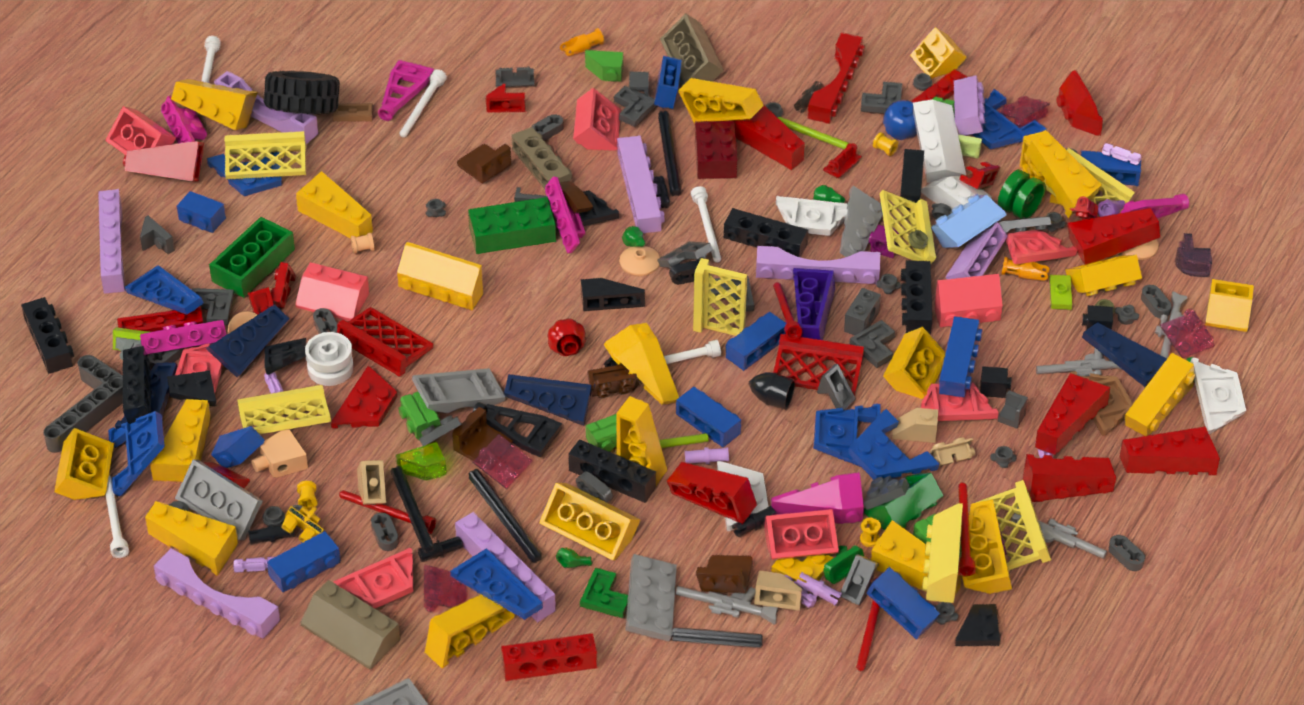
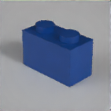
M189 191L177 205L180 221L211 233L226 219L223 203Z

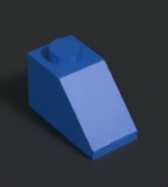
M252 426L219 436L211 455L221 466L229 468L241 464L265 440Z

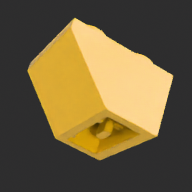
M936 27L910 55L931 79L957 69L967 58L950 36Z
M1212 279L1205 326L1247 332L1254 285Z

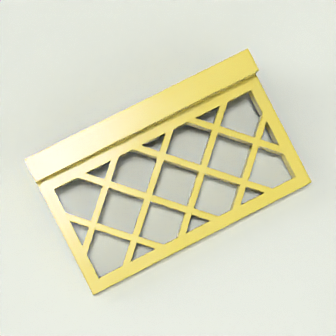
M304 131L225 136V178L241 179L306 175ZM290 151H300L297 155L290 153ZM271 152H281L276 157L270 154ZM252 153H261L256 158L250 155ZM234 154H241L236 159L230 156ZM285 155L290 158L287 163L280 160ZM264 157H267L271 161H269L267 164H264L260 160H262ZM244 158L251 161L246 166L240 163ZM296 162L301 165V168L293 169L290 166ZM275 163L281 166L277 170H272L270 168ZM255 164L261 167L258 171H252L250 168ZM234 166L241 168L238 172H230V169Z
M1070 148L1067 149L1102 184L1100 191L1103 192V196L1094 197L1091 200L1096 204V201L1110 199L1115 201L1123 200L1126 204L1131 200L1135 193L1134 191ZM1046 185V190L1056 196L1051 187L1048 188Z
M882 190L880 200L888 251L914 261H930V264H932L936 259L927 201L920 199L915 203ZM915 230L924 232L928 237L926 247L924 249L912 247L909 243L908 233ZM900 237H903L908 245Z
M700 259L694 272L693 331L701 333L703 328L734 336L742 332L745 328L747 274L709 266V260ZM711 274L718 275L721 279L716 281ZM731 279L739 280L741 284L736 286ZM726 283L731 289L726 291L721 284ZM715 288L720 294L716 296L711 289ZM736 293L741 299L736 301L731 294ZM725 298L730 304L725 305L720 299ZM715 303L720 309L715 310L710 304ZM735 308L740 314L735 315L730 309ZM724 312L729 319L725 320L720 314ZM714 317L719 323L709 322V319ZM734 322L739 329L733 328L730 323Z
M323 385L237 400L242 427L257 426L253 428L259 434L331 422Z
M1024 480L1016 482V488L978 501L982 502L993 499L996 515L1001 508L1008 511L1004 519L997 517L998 522L1001 523L999 525L1001 532L1006 525L1014 528L1010 535L1002 533L1003 539L1006 540L1004 544L1007 556L1012 557L1007 563L1008 571L1039 559L1043 563L1051 560ZM1016 497L1012 507L1004 504L1006 499ZM1014 513L1021 515L1018 523L1009 521ZM1019 530L1027 532L1023 540L1015 538ZM1011 542L1019 544L1015 553L1007 550ZM1025 547L1033 549V554L1027 556L1020 555Z

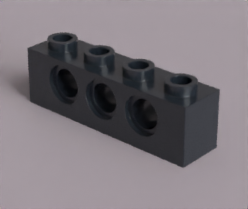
M732 208L724 222L723 238L756 248L758 246L779 247L787 253L801 257L808 244V229Z
M906 260L905 269H901V281L905 282L901 284V296H905V298H902L901 310H905V313H902V325H906V333L923 327L931 335L930 261Z
M45 297L21 304L24 320L48 374L73 367L71 358L74 357V352L71 345L67 346L68 339L65 331H60L62 326L59 318H54L56 313L53 305L48 304Z
M144 346L123 350V412L129 424L136 422V418L151 413V363Z
M579 439L568 453L569 471L578 475L585 471L589 472L609 488L646 503L656 489V471Z

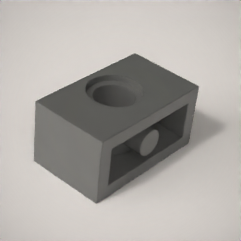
M861 288L845 314L844 332L856 335L872 325L880 312L881 294Z

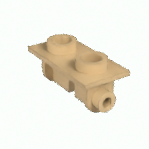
M962 437L955 439L950 444L945 445L944 442L935 444L929 453L940 463L939 467L953 463L952 455H955L957 462L971 459L972 456H975L974 448L969 446L973 438L965 440Z

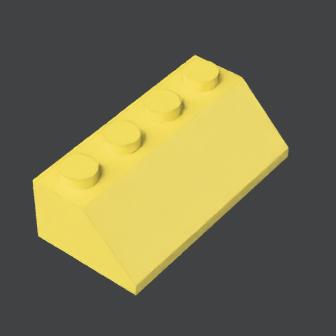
M958 503L934 515L932 525L927 527V538H931V542H926L925 555L929 556V559H925L924 573H928V577L923 578L922 590L927 591L926 600L954 603L963 504Z

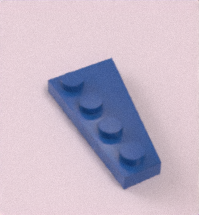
M159 265L125 286L128 294L184 314H189L204 304L198 294Z
M487 548L450 571L452 578L524 620L543 609V602Z

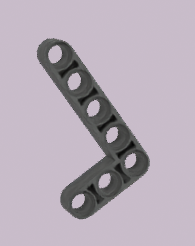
M92 355L80 357L77 363L81 380L94 390L46 426L43 431L47 450L52 453L62 451L63 442L74 428L87 432L123 403V375Z

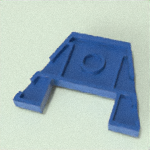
M994 89L990 93L989 98H986L984 100L985 103H983L985 109V124H982L983 132L972 135L975 138L982 139V143L989 149L1022 142L1023 136L1039 133L1044 130L1047 131V129L1036 120L1021 128L1012 123L996 110L1006 104L1007 98Z
M271 152L270 154L276 157L281 152ZM220 154L207 158L208 166L217 170L219 176L225 177V155ZM264 157L260 161L264 164H267L271 160L267 157ZM251 161L241 163L246 166ZM275 163L270 168L272 170H277L281 166ZM255 164L250 169L252 171H258L261 167ZM234 166L230 169V172H238L241 168ZM282 176L227 179L229 184L243 196L282 186Z
M873 404L872 407L863 408V405L855 406V409L851 410L836 408L816 411L813 449L860 466L848 454L849 447L857 439L858 421L872 423L880 415L881 404Z
M887 409L851 444L848 454L873 480L891 476V478L901 477V474L909 472L919 474L922 470L926 469L931 471L938 470L940 463L928 451L909 459L885 435L886 432L896 428L899 422Z
M156 411L136 418L134 423H123L119 429L113 427L108 430L109 441L114 443V448H117L125 441L127 447L128 467L112 478L113 493L119 497L165 447L162 415Z

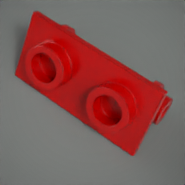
M854 143L846 145V148L838 156L829 161V164L823 168V171L838 179L862 158V156L857 154V145Z
M1085 196L1078 198L1076 208H1070L1076 214V217L1082 218V220L1098 217V205Z

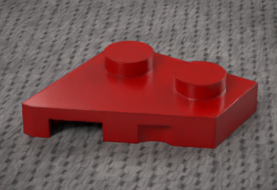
M280 262L279 268L276 269L275 288L271 289L273 303L278 308L285 307L291 292V287H289L290 281H295L296 274L291 266L285 262Z

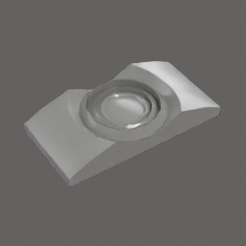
M490 368L413 375L412 381L427 408L437 412L450 413L459 408H474L478 402L486 405H496L505 401L506 398Z

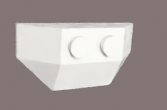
M960 176L937 179L921 189V193L934 203H944L951 207V210L958 205H965L968 203L967 199L975 194L988 195L992 199V196L981 188L976 189L960 181Z

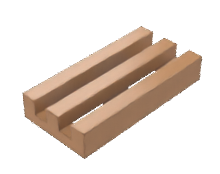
M338 103V109L333 112V122L372 121L373 103Z

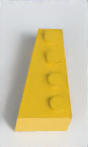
M1046 130L1031 141L1026 154L1037 171L1042 173L1046 179V185L1048 188L1051 187L1056 195L1059 205L1062 204L1066 210L1065 214L1070 218L1075 214L1070 208H1076L1078 198L1085 196L1091 201L1096 197L1102 184Z
M322 171L296 193L299 212L350 239L351 236L360 237L373 232L371 214Z
M1171 353L1125 414V426L1144 436H1149L1152 432H1155L1163 419L1192 389L1195 378L1194 364Z
M629 396L616 413L617 455L656 471L657 486L668 470L650 406L642 400Z
M186 399L164 438L165 447L150 463L153 481L183 482L192 460L201 461L210 422L208 400Z
M155 501L145 516L149 535L169 547H175L184 556L188 555L195 559L197 564L202 567H208L217 576L238 545L236 526Z
M892 520L871 551V560L879 564L876 570L883 573L890 567L895 572H898L909 585L921 590L923 578L928 577V573H924L925 559H929V556L925 555L926 544ZM959 574L957 575L955 595L961 588L962 576Z
M483 595L470 598L468 601L431 618L425 653L441 668H444L449 664L448 659L454 655L457 658L465 653L463 650L471 643L477 645L488 631L494 633L511 621L515 614Z

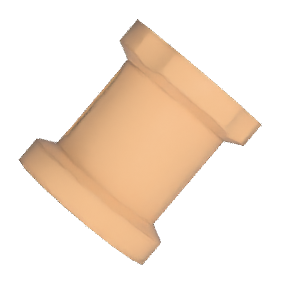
M371 233L360 237L351 236L354 254L362 250H374Z

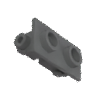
M530 66L516 67L517 72H513V68H499V70H495L496 87L506 83V87L534 86V68H530Z

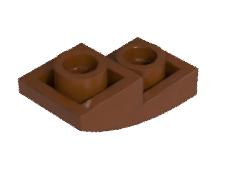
M570 181L559 182L565 200H567L574 214L587 212L592 209L593 205L578 186Z

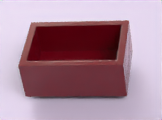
M695 121L697 179L737 178V149L734 121Z

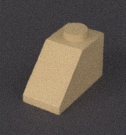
M915 408L897 418L899 422L898 426L893 429L892 439L935 443L938 410Z
M383 460L361 461L357 467L358 490L363 505L386 504Z
M759 571L754 604L800 610L802 589L782 573Z

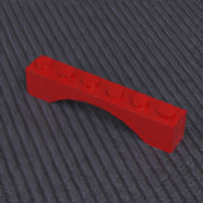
M840 33L835 46V60L839 65L840 71L830 84L813 93L808 104L807 119L830 124L832 118L836 117L838 104H842L843 93L847 92L849 80L852 81L854 76V68H858L860 56L862 57L864 54L863 37Z

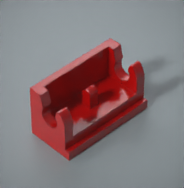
M988 162L980 163L982 166H985L982 169L968 166L966 169L972 171V174H962L959 180L976 189L993 185L1000 166H994Z

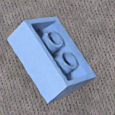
M975 194L967 199L968 203L965 205L961 204L951 210L953 213L950 215L939 217L936 220V224L931 228L943 248L960 247L1007 214L988 195Z

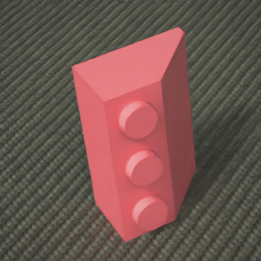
M592 88L577 99L573 139L587 150L615 151L617 149V138H619V114L621 109L596 89Z
M123 106L105 141L127 155V151L172 145L176 137L138 110Z
M310 262L301 278L296 308L315 312L319 308H327L331 311L333 317L350 321L358 315L369 295L368 277Z
M999 274L937 280L934 310L939 326H952L954 316L977 319L979 323L1000 321L1002 296Z
M832 509L770 515L765 518L766 543L772 560L839 553Z

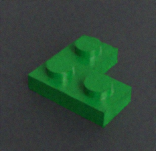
M595 568L581 597L580 607L623 618L627 610L628 595L611 591L616 581V573Z

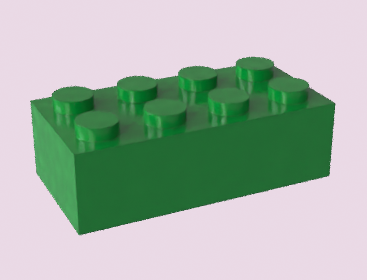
M547 197L468 209L469 229L476 254L556 242L555 221Z
M260 217L209 264L211 281L225 289L234 290L235 294L244 298L248 295L247 293L251 292L280 262L284 261L295 250L293 232Z

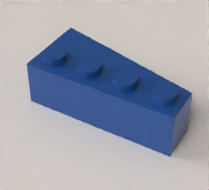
M954 316L939 379V394L965 397L966 390L971 388L972 377L970 376L975 370V358L978 357L979 341L981 342L983 329H979V320Z

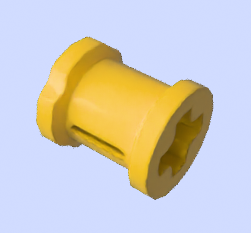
M880 132L873 141V148L881 149L888 156H892L896 152L899 142L895 139L887 138L884 133Z
M302 481L297 485V492L300 497L298 505L308 510L313 506L316 507L318 504L315 497L317 488L314 482Z
M866 518L861 523L862 533L860 534V542L862 545L874 547L879 540L878 532L881 529V524L878 520Z

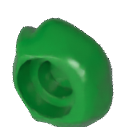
M827 185L817 187L813 194V200L836 203L845 202L843 196L835 192L832 187H827Z
M630 226L626 228L622 235L623 243L630 247H643L645 241L643 239V232L640 231L639 227Z
M560 548L556 553L557 561L564 568L592 565L591 557L579 556L570 548Z

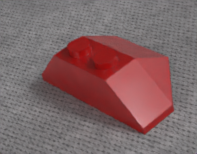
M1076 70L1071 71L1059 88V95L1056 97L1057 105L1061 107L1065 119L1069 121L1072 127L1100 136L1103 119L1098 114L1095 102Z

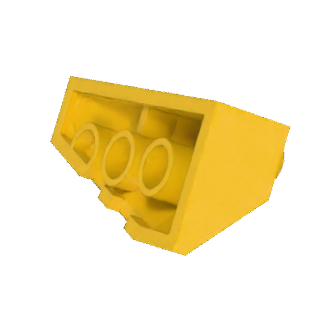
M647 323L629 325L604 343L613 360L618 365L623 364L630 370L628 374L636 373L637 378L644 384V389L661 405L676 403L679 395L658 339Z
M993 499L973 503L970 506L969 535L970 556L975 561L976 572L971 576H962L964 587L988 594L1011 590L1012 585Z

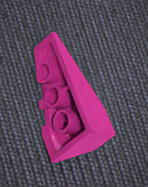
M858 472L836 475L830 478V482L821 485L816 482L811 484L809 489L803 491L796 489L772 497L771 507L775 510L776 513L774 514L776 515L832 509L834 523L860 522L863 520L864 509L860 474Z

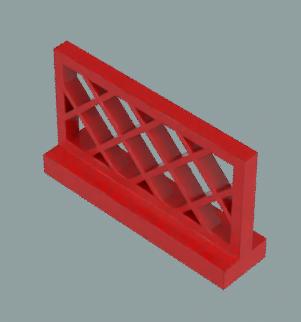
M369 307L348 322L341 320L337 323V333L349 339L352 349L399 377L405 374L407 366L432 350L434 345L432 342L372 307ZM371 315V316H373L374 318H376L377 320H365V319ZM355 326H363V329H359ZM366 326H378V329H366ZM381 326H390L393 329H381ZM370 335H379V338H374ZM382 335H394V338H382ZM397 335H405L409 338H397ZM387 345H395V348H391ZM398 345H410V348H398ZM413 345H422L424 347L413 348ZM403 354H411V355L406 358V356H404Z
M781 334L773 373H778L786 368L790 373L788 377L795 379V387L818 390L819 379L830 369H827L822 362L832 360L839 365L845 374V379H849L852 382L851 390L855 396L863 363L864 347L805 337L790 340L786 334ZM782 353L792 354L795 358L785 362L782 358ZM813 357L815 361L806 365L802 359ZM799 362L803 368L794 373L790 366ZM847 363L857 364L856 368L850 372L844 367ZM819 365L823 372L815 376L810 369ZM807 372L811 379L801 381L798 376Z

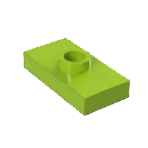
M1050 275L1051 309L1072 310L1070 275Z

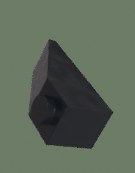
M904 149L900 197L917 203L921 197L925 150Z
M604 278L581 279L583 311L645 307V289Z

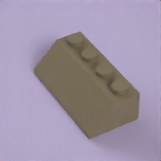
M686 13L660 38L668 57L682 60L679 78L682 86L690 78L713 82L724 71L702 24Z
M330 580L313 594L300 622L302 627L369 670L400 641L399 623Z

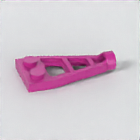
M398 60L391 70L382 106L378 110L379 117L384 121H390L402 106L428 85L434 69ZM399 79L414 83L409 88L397 85ZM393 92L403 95L400 99L391 97Z
M1186 194L1175 195L1174 198L1130 201L1123 206L1124 208L1120 213L1151 208L1158 219L1187 209L1189 207V199Z

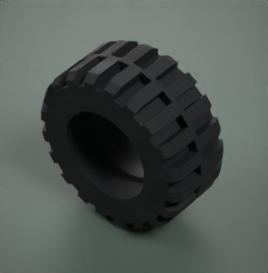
M305 71L269 72L265 76L264 104L269 109L304 114L333 113L338 109L340 81L336 76Z

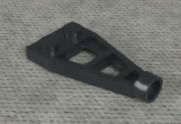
M478 402L473 409V412L478 407L486 410L488 426L507 436L520 449L540 458L562 430V423L539 414L490 404L486 405ZM500 415L513 418L507 427L497 422ZM519 423H529L535 427L527 437H523L514 430Z

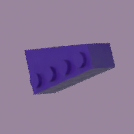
M793 268L797 318L802 328L801 337L823 340L835 292L834 270Z

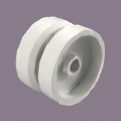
M324 332L315 335L308 341L305 346L307 371L311 380L320 385L335 386L344 383L351 377L353 373L352 346L347 337L335 332Z

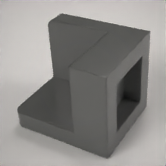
M630 72L629 89L645 91V95L649 96V72Z
M1008 391L1005 405L998 415V422L1018 429L1026 415L1028 397Z

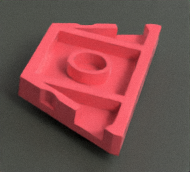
M1042 230L1008 233L1006 239L1014 264L1076 256L1078 250L1074 246L1071 248L1062 246V240L1050 236Z
M210 344L184 349L175 375L210 370L215 393L223 364L206 350Z
M971 382V388L966 390L965 397L939 394V384H930L927 395L923 398L920 407L938 410V421L998 419V410L996 408L992 409L988 404L986 396L979 392L978 387L973 382Z
M408 548L333 581V583L375 609L413 592L412 549Z

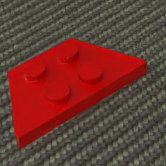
M367 366L332 419L331 428L338 429V425L351 424V428L362 426L379 427L397 399V391L371 367Z

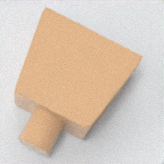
M289 429L282 430L266 439L259 447L261 457L252 460V465L256 472L268 468L272 476L276 478L308 469L306 453Z

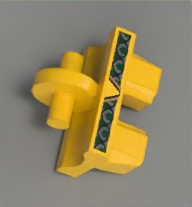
M291 506L286 512L285 520L281 526L288 533H292L296 526L304 530L298 538L302 543L322 533L324 530L317 525L320 518L314 514L317 510L314 506L310 511L303 506L297 511Z

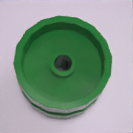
M1017 169L1009 175L1003 184L997 204L1008 213L1013 212V216L1019 219L1030 218L1043 200L1046 190L1045 182L1035 177L1031 178L1030 174Z

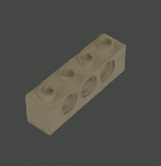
M533 127L511 135L512 150L544 189L552 177H558L559 182H571L572 173L570 169L562 164L560 157L553 153L551 146L543 141L541 134L537 133Z

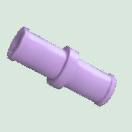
M704 447V450L685 451V462L689 464L705 463V465H708L710 462L729 461L728 447L718 449Z
M801 572L799 577L807 581V583L797 579L796 585L813 593V596H819L832 603L834 606L837 604L838 600L830 595L840 598L841 592L825 585L824 581L820 580L819 582Z

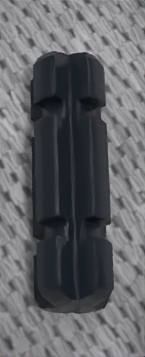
M655 176L653 183L657 185V197H660L661 208H668L670 206V199L664 177Z

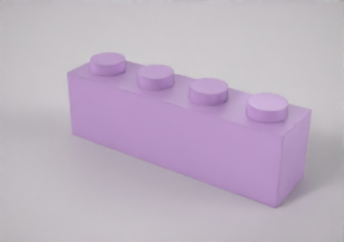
M977 76L954 80L955 123L959 135L966 136L983 132L982 124H985L984 88L982 82H978Z
M998 222L969 240L946 275L947 279L982 276L1007 238V234Z

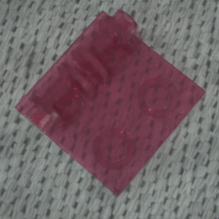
M1023 96L1012 104L1004 105L1003 109L998 112L1003 116L1014 118V124L1021 128L1033 120L1038 121L1046 117L1048 113L1046 107L1050 103Z
M1191 308L1184 312V316L1160 324V327L1181 358L1215 346L1214 337L1210 335L1205 325L1201 326L1203 321L1199 320L1196 311Z
M499 434L486 448L483 447L479 456L473 461L477 467L505 489H508L532 462L529 457Z
M424 565V608L426 611L433 612L438 605L452 608L466 602V585L452 578L448 570Z

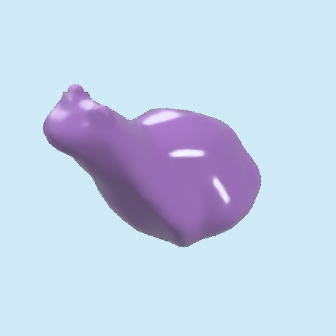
M1110 199L1101 201L1098 204V216L1119 214L1120 210L1124 208L1125 202L1123 200L1115 201Z

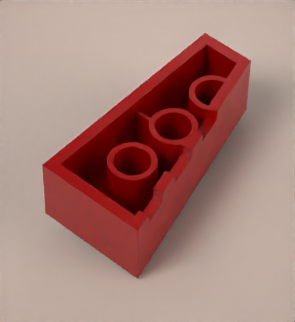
M765 105L751 119L731 120L734 121L735 136L738 140L786 168L793 170L804 161L805 143Z
M1151 208L1067 223L1069 239L1073 246L1078 249L1077 253L1084 265L1103 260L1161 238L1159 220Z
M1070 373L1037 430L1035 448L1056 455L1072 439V436L1077 431L1080 432L1084 425L1090 419L1092 420L1101 408L1104 409L1108 405L1111 387Z
M1205 426L1122 440L1119 456L1126 473L1155 474V471H1163L1167 474L1188 472L1189 475H1198V472H1208V475L1216 476L1220 457Z
M1026 454L1023 480L1032 502H1043L1046 500L1114 492L1116 475L1109 458L1082 457L1080 460H1075L1072 456H1064L1063 459H1053L1052 455H1043L1042 458H1035L1034 454Z
M681 462L667 480L671 494L741 524L745 522L757 506L747 477Z

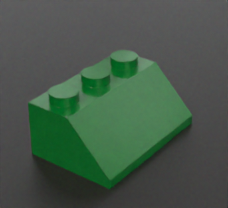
M932 473L907 475L904 478L908 481L909 487L905 495L869 510L864 506L863 513L869 518L878 520L883 530H886L892 520L905 528L908 521L919 518L923 510L934 507L938 503L937 500L944 496Z

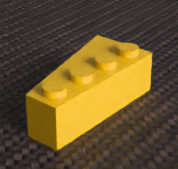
M690 78L678 90L694 123L695 121L751 119L764 106L756 89Z
M185 79L176 81L171 100L233 130L247 128L258 92Z

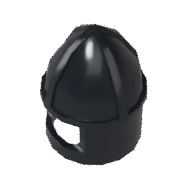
M765 372L756 375L748 383L751 391L760 401L764 402L767 406L771 405L784 410L790 405L795 390V379L779 375L776 372Z

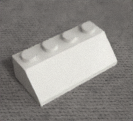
M935 100L913 103V115L920 150H925L923 166L927 183L949 176L966 175L952 105Z

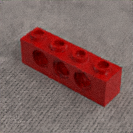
M593 633L501 646L505 681L597 668V650Z

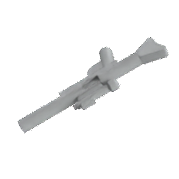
M1174 291L1171 294L1173 306L1169 322H1167V315H1161L1160 326H1156L1155 330L1158 337L1165 335L1160 354L1165 358L1169 357L1171 345H1174L1176 342L1178 330H1184L1187 324H1196V316L1182 315L1180 312L1181 307L1187 302V296L1180 295Z
M1094 348V353L1086 355L1084 360L1036 366V373L1048 374L1074 371L1077 372L1078 376H1090V373L1101 375V369L1121 368L1111 360L1105 361L1103 354Z
M1014 513L1011 521L1018 523L1021 515ZM1052 518L1048 524L1039 521L1045 542L1050 543L1056 540L1073 549L1076 546L1102 559L1105 558L1106 550L1073 536L1078 534L1075 527L1068 524L1064 526Z
M680 586L677 587L676 595L714 604L708 607L712 610V613L719 615L725 613L738 618L740 611L761 616L772 624H776L777 607H759L751 604V600L756 592V589L750 587L745 594L733 593L731 596L711 591L704 593Z

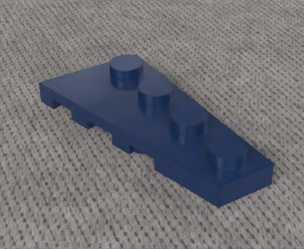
M274 304L208 346L206 350L233 375L238 377L290 318Z
M1098 322L1083 332L1082 338L1144 387L1148 385L1167 360V358Z
M156 363L152 368L151 413L156 411L163 416L170 395L167 376L175 375L178 367L177 363ZM125 415L121 421L118 420L115 424L116 429L121 428V424L127 422Z
M508 374L504 390L505 397L574 423L585 425L592 385Z

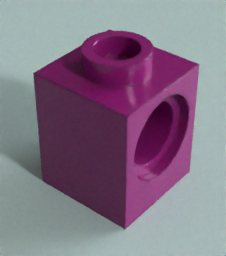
M878 224L875 232L872 231L869 236L868 243H871L870 252H880L882 256L894 258L896 253L888 251L885 227Z

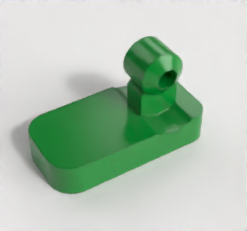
M845 545L838 546L839 553H836V557L828 561L824 566L825 579L832 584H836L846 578L856 554L864 556L863 549L857 545L852 546L850 550Z

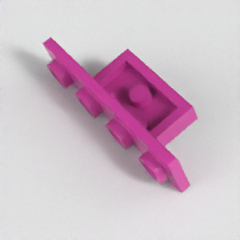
M167 96L161 106V112L170 130L176 137L177 143L195 141L194 139L205 140L207 132L196 112L189 108H178L175 101L171 100V96Z
M552 177L545 186V193L548 196L566 252L572 253L580 244L579 238H582L586 233L579 213L574 214L567 200H565L558 177Z
M223 320L202 324L188 322L184 324V327L176 328V325L163 327L161 331L143 333L140 335L141 346H144L148 355L215 343L226 335Z

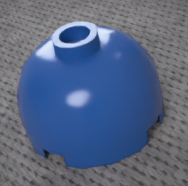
M899 100L892 103L886 109L883 124L886 128L885 131L891 137L905 140V138H913L917 135L913 115V102Z

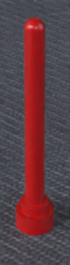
M776 282L773 288L786 321L784 327L785 334L788 339L796 340L801 337L802 328L793 319L782 285Z
M962 482L958 485L959 504H963L960 534L961 558L958 563V574L961 576H971L976 572V564L970 556L967 484Z
M345 490L339 493L341 499L411 523L407 512L384 504L363 505L361 496ZM428 515L422 516L430 535L435 529L436 518Z
M874 600L872 601L856 665L858 671L865 670L880 606Z

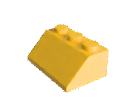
M1137 255L1117 256L1065 269L1066 274L1070 275L1071 282L1078 293H1086V296L1098 294V289L1102 288L1105 291L1117 289L1116 285L1123 284V286L1136 284L1135 280L1142 279Z
M923 327L904 334L883 377L896 391L923 399L927 395L930 384H935L942 370L946 352Z
M74 428L63 442L54 493L73 500L104 496L107 489L114 443Z

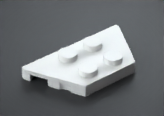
M776 196V205L785 223L808 229L809 234L830 236L845 221L847 216L846 203Z
M1192 358L1190 362L1194 364V381L1205 427L1210 434L1245 413L1246 407L1236 372L1228 369L1224 370L1214 364L1208 366L1198 362L1199 359Z
M717 461L718 471L749 479L757 502V506L751 513L756 514L768 507L763 473ZM725 517L727 531L733 530L732 525L738 522Z

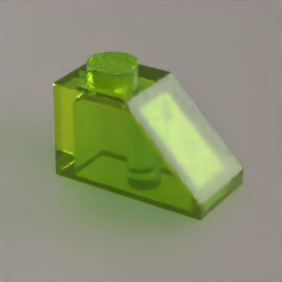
M437 442L396 454V466H401L406 475L425 481L447 475L446 460Z

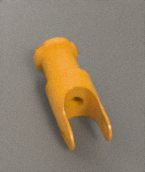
M596 28L594 32L586 35L581 34L561 43L560 50L565 51L567 56L579 54L589 50L594 45L604 44V37L601 30Z
M1004 257L1001 275L1007 273L1018 275L1019 278L1044 281L1048 278L1049 267L1036 262L1014 264L1008 257Z

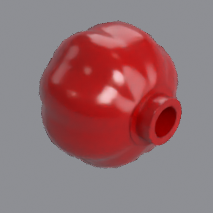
M574 319L558 320L548 330V345L553 352L561 356L576 355L586 344L585 329L582 324Z

